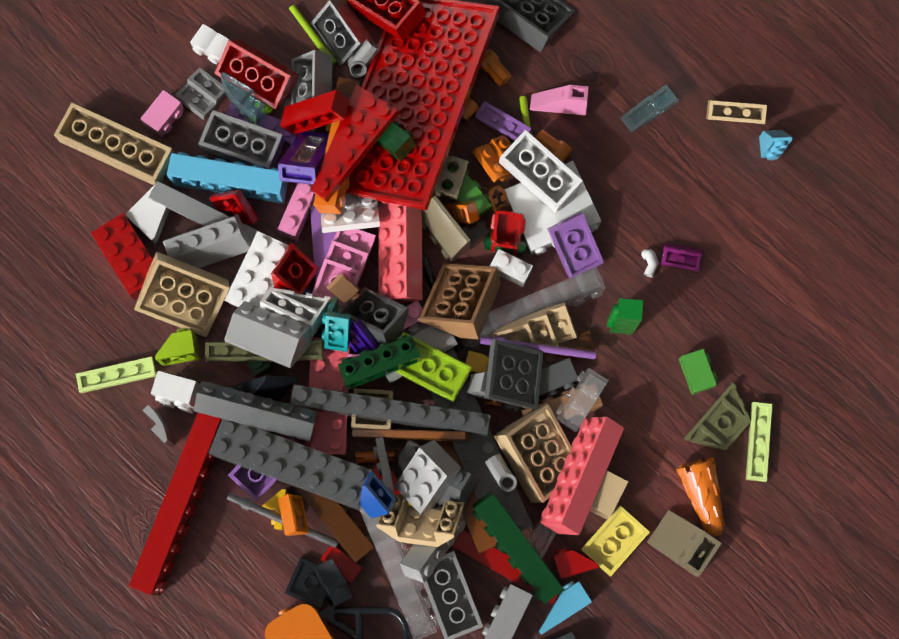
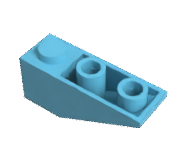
M783 130L762 131L759 136L761 158H767V160L778 159L792 141V137Z

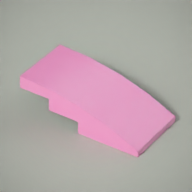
M359 229L336 231L312 294L321 298L325 296L331 297L332 302L335 295L326 287L340 273H345L358 285L376 235ZM339 299V305H342L344 307H346L350 303L348 302L347 304H345Z

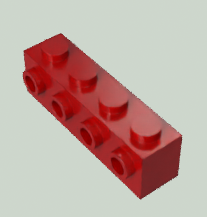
M333 90L286 106L280 126L295 135L343 120L348 111L350 99L344 96L342 92Z

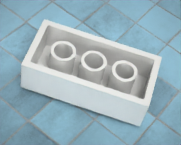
M526 130L499 158V163L555 213L581 186L583 181Z
M257 231L224 301L236 307H239L244 301L260 307V301L269 288H274L271 272L289 245Z

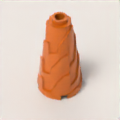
M714 457L705 458V462L696 460L676 468L677 474H679L704 531L712 537L721 535L725 522L722 514L720 487Z

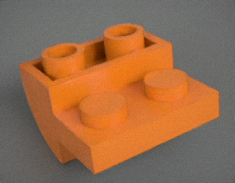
M505 135L494 138L488 144L477 147L473 151V154L493 182L498 180L504 181L513 176L499 163V158L511 146L510 141Z

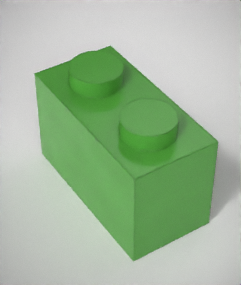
M704 349L679 358L691 395L712 389L717 385L716 373L711 371L709 365L711 360L708 353L704 352Z

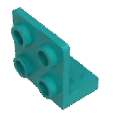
M334 296L333 301L328 303L327 312L323 314L322 324H325V329L322 332V340H325L324 348L347 352L350 338V315L338 313L339 298Z

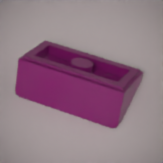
M664 243L661 265L698 271L702 250Z

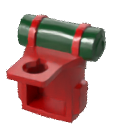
M496 210L492 215L490 223L491 229H493L492 234L487 235L483 241L485 250L494 252L500 249L513 255H524L527 250L526 241L521 240V234L525 232L526 226L524 214L508 210Z

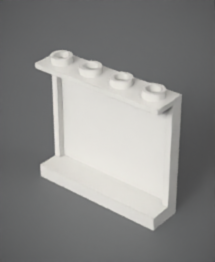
M574 162L566 163L565 165L581 179ZM583 181L581 186L556 213L522 183L505 189L512 210L524 214V218H526L523 235L530 248L531 255L535 253L540 255L547 251L546 248L551 246L555 248L547 228L579 212L584 214L591 232L599 229L598 226H600L601 219Z

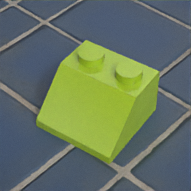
M188 328L178 329L177 333H172L155 355L156 361L162 366L200 360L198 337Z

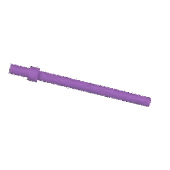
M481 336L480 344L490 345L491 340L497 339L544 353L595 359L596 352L507 340L505 337L496 336V338Z

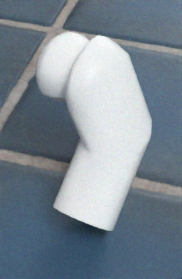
M644 249L642 251V258L646 259L648 263L644 275L653 278L659 262L652 249Z

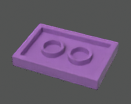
M582 212L547 228L570 280L604 263Z

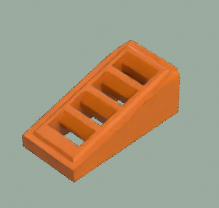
M475 201L445 204L446 210L457 223L468 224L479 220Z

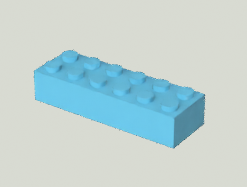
M183 152L171 153L167 176L174 186L215 193L241 189L246 198L284 204L288 182L279 180L278 168L263 169L262 166L255 164L252 167L245 166L244 163L237 161L227 163L220 158L209 160L202 155L191 157Z

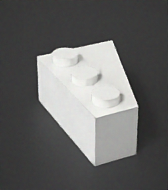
M269 288L260 301V307L310 326L311 338H313L322 324L323 314L327 312L331 297L325 296L321 298L309 293L302 295L295 294L294 291Z

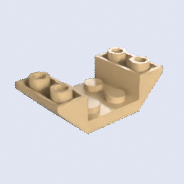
M395 494L396 500L390 513L379 516L376 524L379 529L399 542L439 547L454 538L463 512L464 503L445 500L442 510L431 508L420 514L413 506H409V502L402 495Z

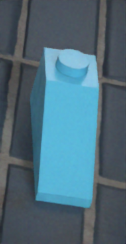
M571 581L563 586L564 591L560 593L539 629L541 635L592 603L580 582L574 583Z

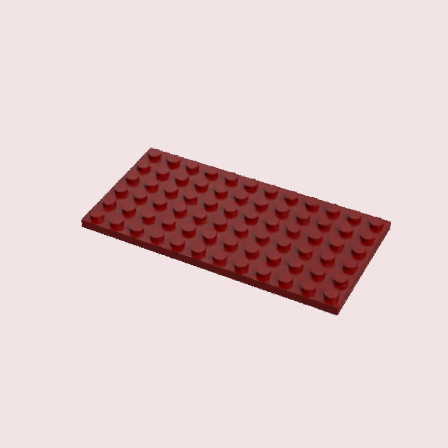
M418 0L421 2L427 15L404 42L387 31H383L378 44L380 51L371 61L362 88L399 111L400 114L395 120L401 125L403 131L407 129L414 136L412 139L416 146L400 162L376 142L350 174L349 189L346 190V194L428 210L501 12L499 6L458 0Z

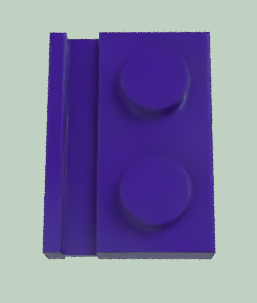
M360 319L356 322L354 320L350 321L349 345L355 353L360 354L365 350L372 351L377 349L380 344Z

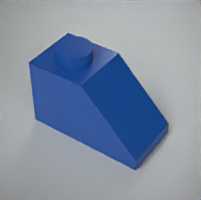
M369 472L362 486L359 505L370 518L389 514L396 499L374 472Z

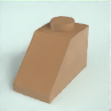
M340 273L326 287L345 304L348 302L352 304L360 296L358 292L361 289L345 273Z

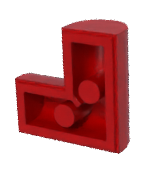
M241 189L214 193L209 197L217 211H232L234 215L239 214L241 222L245 225L255 224L259 219Z

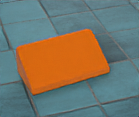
M287 494L279 498L278 502L285 535L308 534L309 529L302 496Z

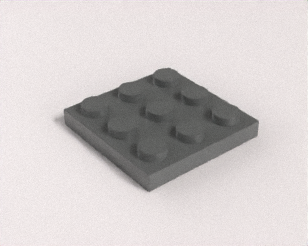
M497 339L491 340L484 398L532 410L538 409L543 352Z

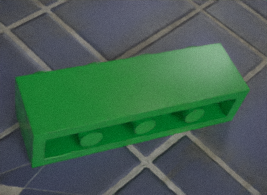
M619 298L607 317V327H610V333L633 335L642 321L643 300Z

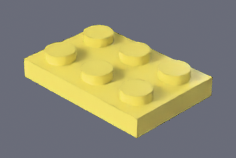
M619 506L612 516L605 521L581 548V551L592 561L596 562L609 576H612L650 532L622 506Z

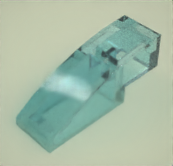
M222 72L221 84L228 99L246 119L257 125L265 116V105L254 99V90Z
M666 84L620 118L632 133L671 108L679 100Z

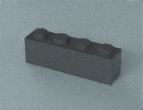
M570 358L542 369L538 402L540 397L545 395L551 397L558 394L557 390L565 388V390L576 386L575 383L578 382L579 378ZM503 403L506 411L511 410L515 412L523 408Z

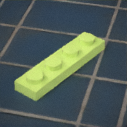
M147 357L77 373L76 378L79 393H86L156 377L153 357Z
M751 403L746 480L767 482L772 404Z

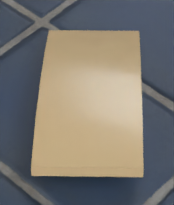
M565 302L529 314L491 332L492 338L499 336L505 337L507 340L558 347L561 342L577 338Z

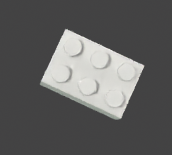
M158 371L151 394L163 406L173 409L175 406H178L181 411L193 414L196 393L200 384L190 379Z

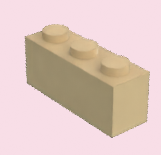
M708 100L706 119L765 124L767 105Z

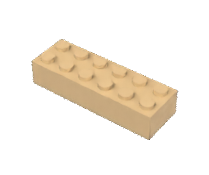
M72 102L54 134L59 142L152 185H155L157 181L162 183L168 171L171 153L175 154L172 148Z

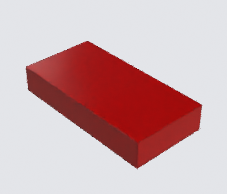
M330 546L320 558L323 562L332 558L343 577L351 584L363 569L362 566L355 563L352 558L337 546L336 548Z

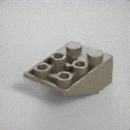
M670 510L667 511L647 541L648 544L695 577H699L722 544L705 531Z

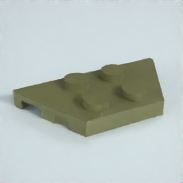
M733 382L683 439L723 451L729 448L751 422L748 413L744 409L743 401L737 393L736 385Z

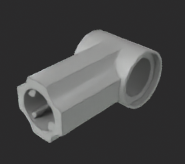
M366 39L357 53L349 58L348 66L354 77L360 78L364 76L368 65L380 51V47L375 42ZM356 64H361L359 68H353Z
M500 453L489 458L485 464L499 485L500 490L506 494L514 492L517 480L512 475ZM505 479H511L514 484L508 489L503 487L502 482Z

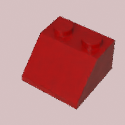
M291 243L271 272L274 288L302 294L319 267Z

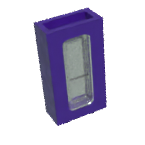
M299 133L278 163L279 180L313 185L323 163L329 134Z

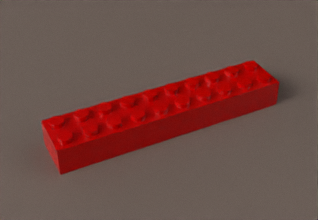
M198 412L129 584L130 588L156 596L164 592L167 585L165 581L166 576L173 570L174 563L172 561L174 556L178 555L181 550L182 536L185 537L188 532L189 525L187 523L189 518H193L196 507L194 505L196 500L200 499L203 494L204 488H202L204 480L207 481L210 476L211 470L209 467L211 462L214 463L216 457L209 454V451L221 424V418Z

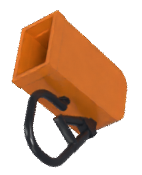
M301 604L294 608L287 607L278 613L279 617L272 620L265 629L266 639H336L327 625L328 623L353 639H363V615L390 614L402 626V639H410V628L407 620L402 613L391 607L327 606L326 609L320 612L312 605ZM335 615H355V630L336 620Z

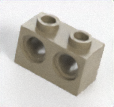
M447 155L435 188L437 196L458 201L469 161ZM450 166H456L458 170L456 172H450L448 168ZM445 183H450L453 187L446 190L442 186Z

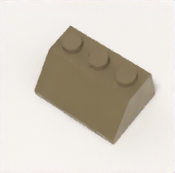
M436 196L432 197L428 210L422 209V230L426 229L430 234L428 237L434 245H439L442 256L446 260L449 258L453 262L470 250V239Z

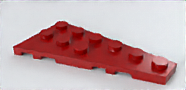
M356 84L349 100L345 119L341 120L311 191L328 202L400 114L399 111Z

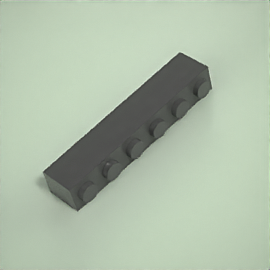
M204 381L201 382L196 393L194 405L195 412L310 442L318 413L308 408L294 406L289 403L279 402Z

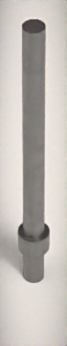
M231 492L229 493L227 500L240 505V508L246 511H254L283 524L280 514L253 503L252 499L242 498ZM308 527L309 533L305 535L336 548L338 540Z

